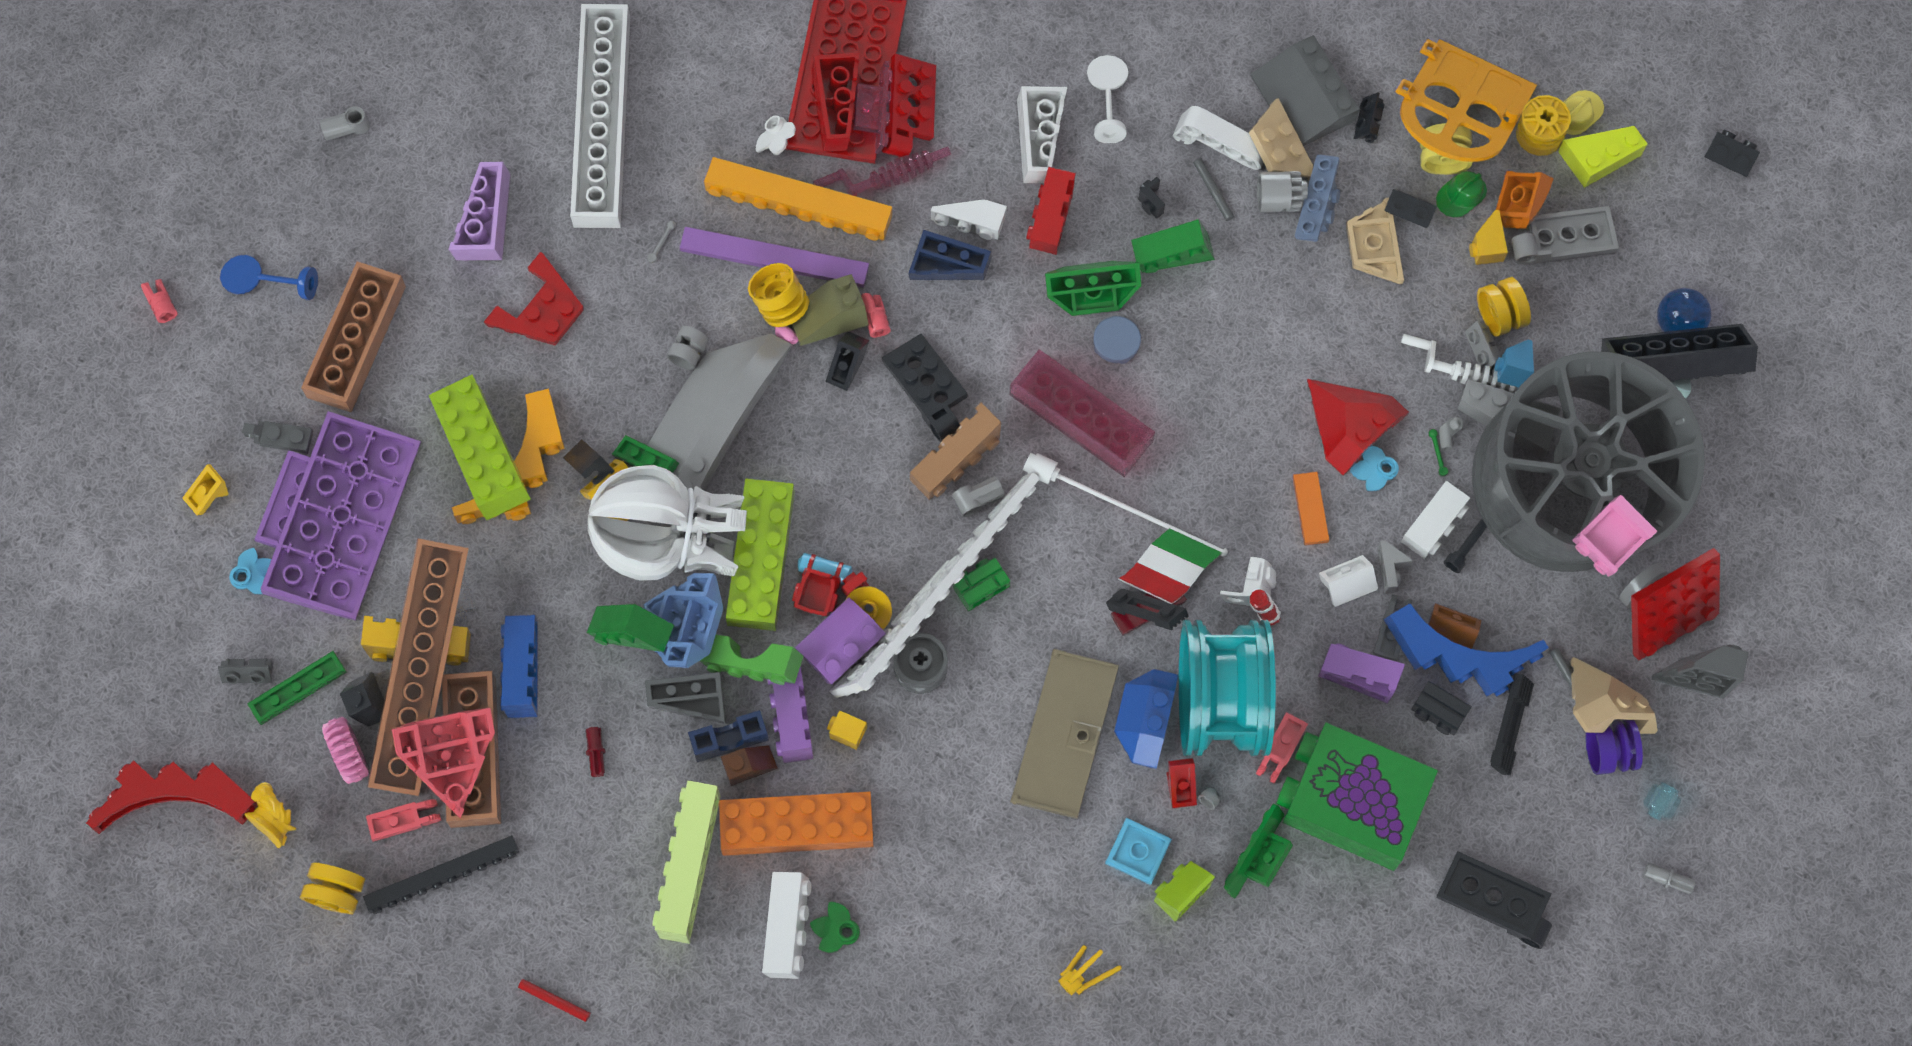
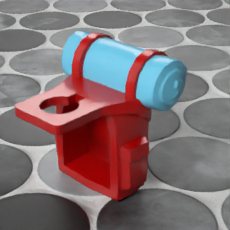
M803 553L798 560V571L803 574L801 582L795 586L792 597L793 607L812 614L828 617L837 605L839 595L836 594L840 584L845 585L843 580L853 572L852 566L845 565L843 562L838 563L827 560L815 554Z

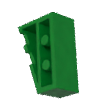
M1199 219L1131 240L1136 262L1140 263L1142 273H1154L1161 269L1215 260L1209 234Z
M636 604L607 605L596 607L586 633L595 637L594 641L602 645L615 644L664 652L674 625Z

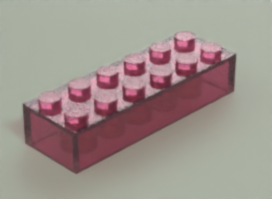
M1040 349L1010 384V396L1124 478L1153 443L1155 431Z

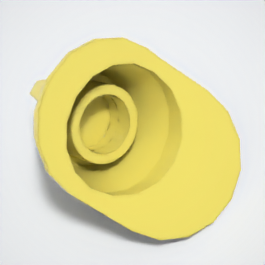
M1587 90L1577 91L1564 101L1571 116V122L1566 134H1581L1600 119L1604 112V104L1597 94Z

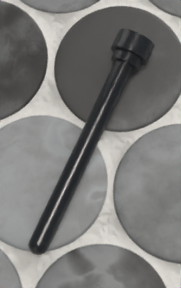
M1482 518L1459 550L1450 553L1444 560V565L1453 572H1461L1466 565V555L1486 530L1487 526Z

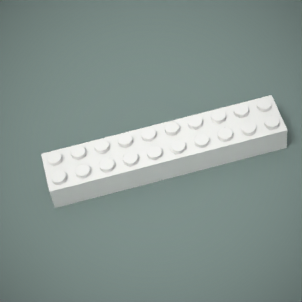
M581 4L570 214L574 228H621L630 13L627 4Z

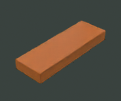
M1318 473L1294 474L1293 483L1304 545L1328 543L1329 535Z

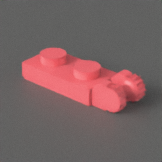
M1286 712L1274 734L1271 753L1269 756H1263L1264 759L1256 774L1259 776L1264 774L1267 768L1266 765L1271 760L1278 764L1270 777V782L1275 784L1283 767L1285 768L1308 723Z
M430 799L419 803L412 802L367 815L366 819L372 841H378L440 822V814H431L420 818L418 812L436 807L437 801Z

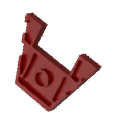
M540 252L528 266V271L546 282L518 318L496 306L484 323L491 328H499L505 332L517 333L527 338L556 346L584 311V307L545 255Z

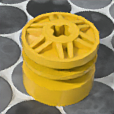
M1550 95L1537 96L1529 100L1523 108L1516 128V138L1520 146L1528 153L1537 156H1546L1556 152L1561 146L1571 122L1568 107L1560 99Z
M774 263L767 265L757 271L749 281V296L770 326L785 327L793 324L803 317L808 309L810 302L808 295L799 283L793 269L787 264Z

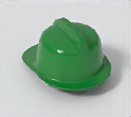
M1464 171L1442 186L1436 196V204L1439 210L1446 216L1453 218L1462 217L1470 212L1486 197L1487 188L1481 178L1482 175L1480 173Z

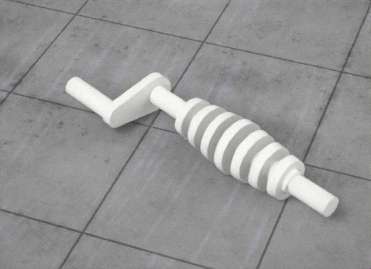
M1407 334L1402 336L1401 343L1428 350L1424 372L1430 373L1431 369L1449 373L1454 381L1460 376V383L1464 385L1467 379L1502 390L1506 389V391L1515 393L1519 388L1498 382V372L1493 368L1489 375L1490 366L1484 365L1480 372L1481 364H1475L1473 369L1470 370L1471 363L1465 362L1464 366L1461 367V361L1449 364L1434 360L1436 341H1429Z

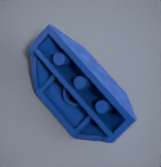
M1153 669L1125 684L1114 732L1128 754L1129 759L1134 764L1157 769L1175 694L1177 674Z

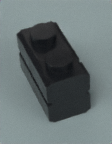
M1428 681L1411 710L1415 712L1414 715L1423 722L1429 720L1437 725L1436 729L1445 735L1450 733L1454 736L1472 706Z

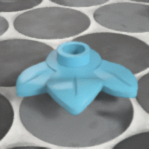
M1370 446L1362 454L1364 460L1359 461L1350 469L1354 477L1366 481L1367 491H1378L1385 486L1387 480H1392L1396 477L1399 466L1393 458L1386 457L1381 448ZM1388 466L1390 472H1384L1382 467Z
M255 548L244 551L238 557L237 566L230 572L229 579L231 584L237 589H248L253 594H262L261 586L272 559H258ZM246 574V580L239 581V575Z

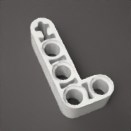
M1198 106L1190 107L1181 115L1173 134L1175 140L1185 141L1184 144H1192L1195 140H1198L1246 167L1254 170L1261 169L1263 160L1248 132Z

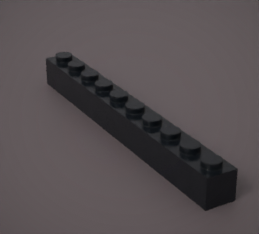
M511 835L363 896L365 904L370 913L378 914L383 911V908H392L397 906V903L400 901L407 902L413 899L412 896L417 894L419 896L427 893V890L432 888L434 890L439 889L446 882L453 883L461 876L468 877L472 875L473 871L485 870L488 865H497L502 862V859L507 857L508 859L514 858L519 853V849L514 837Z

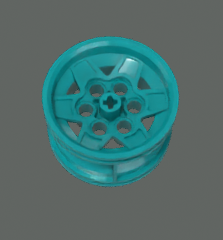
M1183 620L1179 643L1178 698L1180 739L1184 756H1191L1192 751H1194L1195 756H1202L1203 751L1208 748L1213 740H1231L1239 751H1249L1251 756H1258L1259 751L1262 756L1270 755L1275 727L1276 674L1273 636L1268 620H1261L1260 624H1258L1257 620H1250L1248 625H1239L1231 635H1212L1201 620H1195L1193 625H1191L1190 620Z

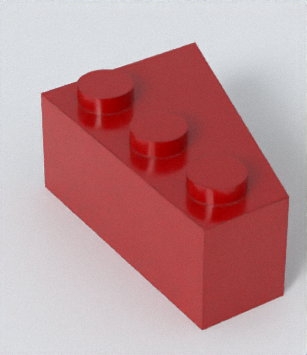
M1048 167L1045 182L1040 185L1038 198H1040L1039 205H1035L1032 218L1035 219L1034 225L1029 226L1026 239L1030 240L1029 248L1057 255L1074 193L1076 173Z

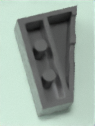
M720 672L645 681L647 706L649 708L726 724Z

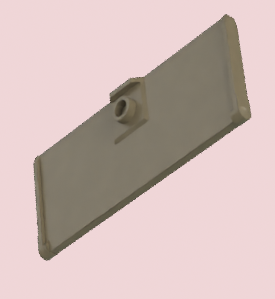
M1053 649L1018 778L1010 800L1011 803L1078 819L1119 665Z

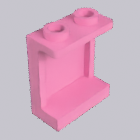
M1619 495L1572 541L1576 544L1575 548L1581 555L1588 556L1594 562L1593 566L1602 575L1606 574L1609 577L1615 574L1618 568L1646 540L1650 539L1657 530L1622 495Z

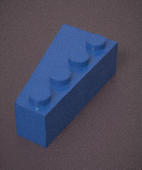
M535 615L505 616V624H501V638L504 639V648H501V662L503 663V672H501L500 676L502 696L500 698L501 711H504L508 718L538 717V621Z

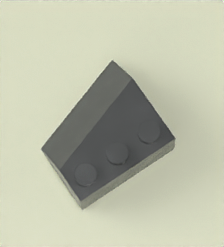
M1724 645L1682 658L1653 674L1651 680L1724 699L1743 681L1749 652L1743 651L1741 647L1736 645Z

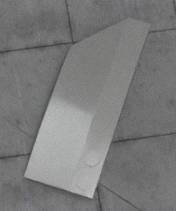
M770 333L708 352L694 369L648 444L649 447L675 459L679 463L673 474L681 480L687 491L689 488H692L694 491L695 486L705 491L744 422L775 378L792 347L791 343Z

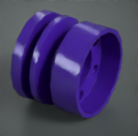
M1618 719L1614 720L1612 726L1610 727L1609 725L1603 733L1586 732V750L1590 767L1594 774L1614 773L1617 766L1622 772H1626L1629 769L1632 771L1639 770L1643 762L1642 741L1635 720L1621 721Z

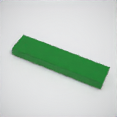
M332 651L250 701L247 705L258 723L263 725L344 675L347 671L335 652Z

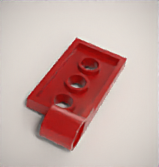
M896 53L891 57L889 120L884 123V137L881 145L883 153L907 158L912 150L913 137L927 141L934 138L935 64ZM909 77L915 79L917 86L912 85ZM908 98H911L915 101L916 107H913L911 105V103L908 101ZM907 119H911L915 123V128L908 124Z

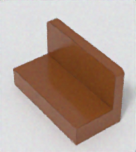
M1435 603L1428 625L1450 641L1472 649L1480 631L1482 620Z

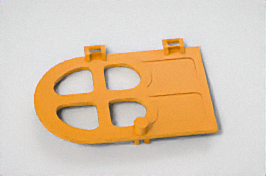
M1427 39L1420 53L1428 56V59L1413 83L1402 79L1396 89V93L1404 97L1400 107V115L1405 128L1423 146L1444 157L1467 162H1478L1493 158L1505 146L1522 114L1524 106L1530 100L1537 85L1440 39L1437 43ZM1427 47L1433 48L1432 51L1428 50ZM1405 86V87H1407V88H1409V89H1408V91H1406V90H1404V89H1402V88ZM1429 86L1447 87L1458 95L1459 102L1455 108L1447 107L1428 98L1424 93L1426 88ZM1482 104L1495 111L1500 117L1501 123L1498 127L1493 128L1469 117L1466 112L1471 105ZM1422 106L1445 117L1447 123L1441 133L1435 134L1424 129L1416 117L1415 107ZM1504 117L1509 118L1508 122L1505 121ZM1459 126H1464L1486 136L1490 142L1481 147L1464 148L1455 144L1452 141V137Z

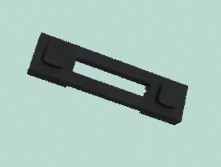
M1120 589L1106 602L1110 611L1122 615L1127 613L1154 622L1156 626L1171 631L1173 627H1177V624L1185 620L1184 617H1189L1186 608L1126 589ZM1139 603L1157 609L1159 612H1152L1136 605Z
M1515 673L1514 681L1511 682L1509 687V696L1495 750H1493L1490 760V766L1500 774L1510 776L1516 756L1514 747L1525 706H1529L1534 683L1524 674Z

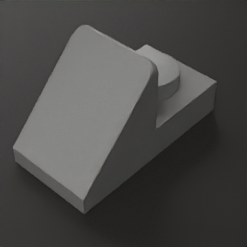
M1384 540L1380 541L1377 551L1384 593L1390 594L1395 593L1398 585H1400V573L1395 571V569L1410 568L1413 560Z

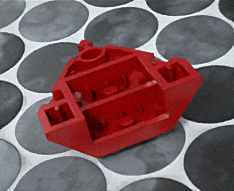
M1307 379L1319 434L1324 447L1325 459L1343 476L1360 460L1362 454L1390 427L1393 429L1409 414V411L1393 396Z

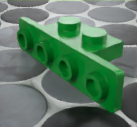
M1274 803L1264 813L1262 823L1251 835L1249 845L1240 854L1236 867L1225 880L1224 889L1232 898L1237 897L1247 878L1269 888L1293 847L1291 841L1274 834L1284 817L1280 807Z

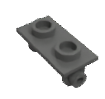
M227 658L226 661H221V666H218L222 683H272L269 670H272L273 663L272 660L268 661L267 658L250 659L248 666H245V659Z

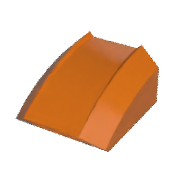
M1506 171L1496 210H1500L1503 227L1526 229L1542 208L1554 178L1542 172L1517 173Z

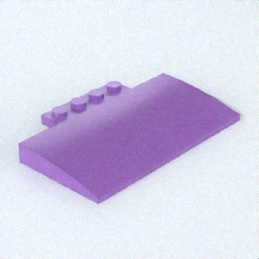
M328 411L311 457L288 450L255 536L256 542L276 548L262 583L261 593L356 621L421 441Z

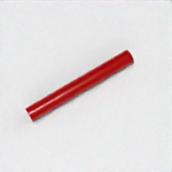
M522 979L519 983V989L587 1022L591 1014L590 1012L525 979Z

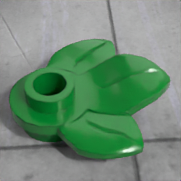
M829 902L828 916L820 917L810 922L813 932L822 938L819 950L827 953L836 952L843 945L855 943L860 936L859 926L850 919L849 910L836 902ZM846 928L852 930V934L849 937H845L842 934Z

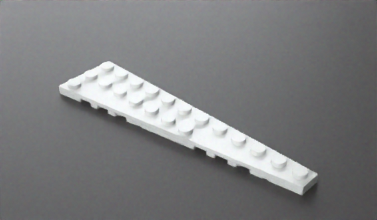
M1034 472L1023 476L989 513L988 518L990 520L984 521L972 532L975 537L968 539L957 549L960 554L954 556L950 561L947 560L891 622L893 628H888L884 631L886 634L877 642L878 645L871 647L860 657L862 660L861 664L859 663L853 669H849L829 692L834 697H847L852 693L857 694L862 690L867 691L876 682L874 677L889 667L891 664L889 659L904 649L906 646L904 641L919 631L921 628L919 623L933 614L935 611L934 605L948 596L950 593L949 587L963 578L965 575L964 569L967 566L973 565L978 560L979 551L982 548H987L993 542L992 536L994 533L1001 531L1007 525L1008 521L1006 519L1009 515L1015 514L1022 507L1020 502L1024 497H1029L1036 490L1034 485L1040 478Z

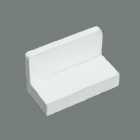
M1363 555L1319 573L1321 582L1329 589L1331 601L1335 607L1378 589L1373 565Z

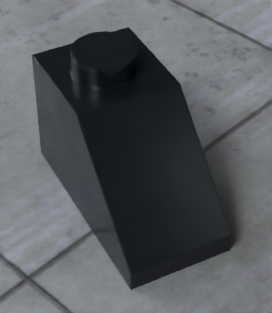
M848 331L838 342L825 382L847 391L864 359L870 340Z

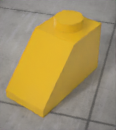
M1495 210L1469 245L1470 256L1475 258L1476 265L1504 262L1508 254L1500 210Z

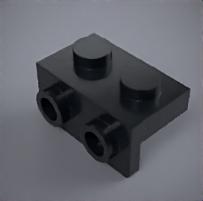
M1725 129L1722 133L1717 131L1704 157L1747 177L1760 154V151L1756 150L1758 145L1746 139L1741 143L1735 140L1737 135Z

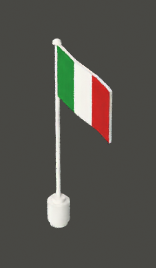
M1030 453L1023 470L1028 472V474L1034 472L1040 478L1039 481L1049 484L1050 481L1055 482L1058 478L1168 529L1148 547L1133 568L1118 578V580L1167 603L1173 604L1187 593L1205 568L1220 555L1224 557L1228 553L1226 548L1221 549L1059 474L1061 469L1057 468L1058 462L1039 453L1036 455Z

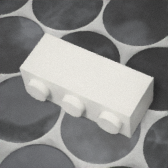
M1446 481L1406 532L1401 543L1423 559L1429 553L1434 555L1441 546L1440 538L1443 535L1448 537L1455 528L1453 521L1457 517L1462 519L1468 511L1469 507L1466 504L1470 497Z

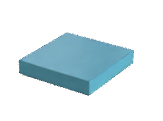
M1126 818L1105 864L1151 885L1172 839Z

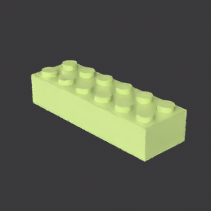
M687 781L686 788L682 787L679 802H681L682 809L681 812H676L674 820L676 837L671 836L669 851L671 852V860L665 863L663 876H666L665 886L660 887L658 895L660 911H655L653 917V926H655V931L661 939L690 944L719 800L721 798L718 786Z

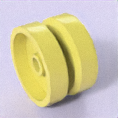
M1446 123L1427 127L1426 130L1439 134ZM1459 126L1452 137V141L1458 146L1470 148L1472 145L1470 129ZM1420 143L1422 149L1420 155L1421 167L1428 173L1458 174L1472 166L1473 162L1444 157L1429 150Z

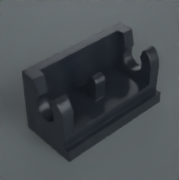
M582 439L563 457L585 479L592 472L598 471L597 477L592 480L593 484L600 483L609 473L612 474L615 471Z

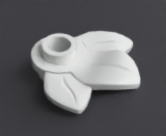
M777 115L770 117L765 123L766 131L757 140L756 152L760 153L769 148L774 155L781 154L787 146V139L795 135L796 128L794 124L787 122L783 117Z

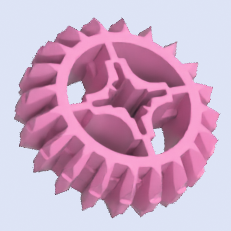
M343 716L329 720L328 723L323 725L322 730L340 775L348 784L361 781L368 776L369 770L349 722Z

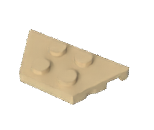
M1279 98L1275 99L1249 131V135L1268 172L1300 171L1301 176L1307 177L1308 181H1310L1313 164Z
M1388 197L1377 206L1365 210L1362 215L1355 216L1347 221L1346 230L1353 269L1397 284H1403L1404 276L1394 217L1392 214L1385 212V207L1389 200Z

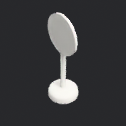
M1100 56L1092 60L1087 70L1089 82L1100 90H1106L1107 120L1100 121L1095 126L1094 136L1095 139L1102 143H1117L1126 137L1127 130L1125 124L1112 117L1111 90L1123 86L1127 81L1128 68L1121 59L1115 56Z

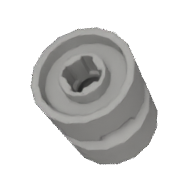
M681 326L675 337L677 343L671 345L667 358L677 366L687 370H694L700 359L698 353L704 351L709 339L704 333L693 327Z

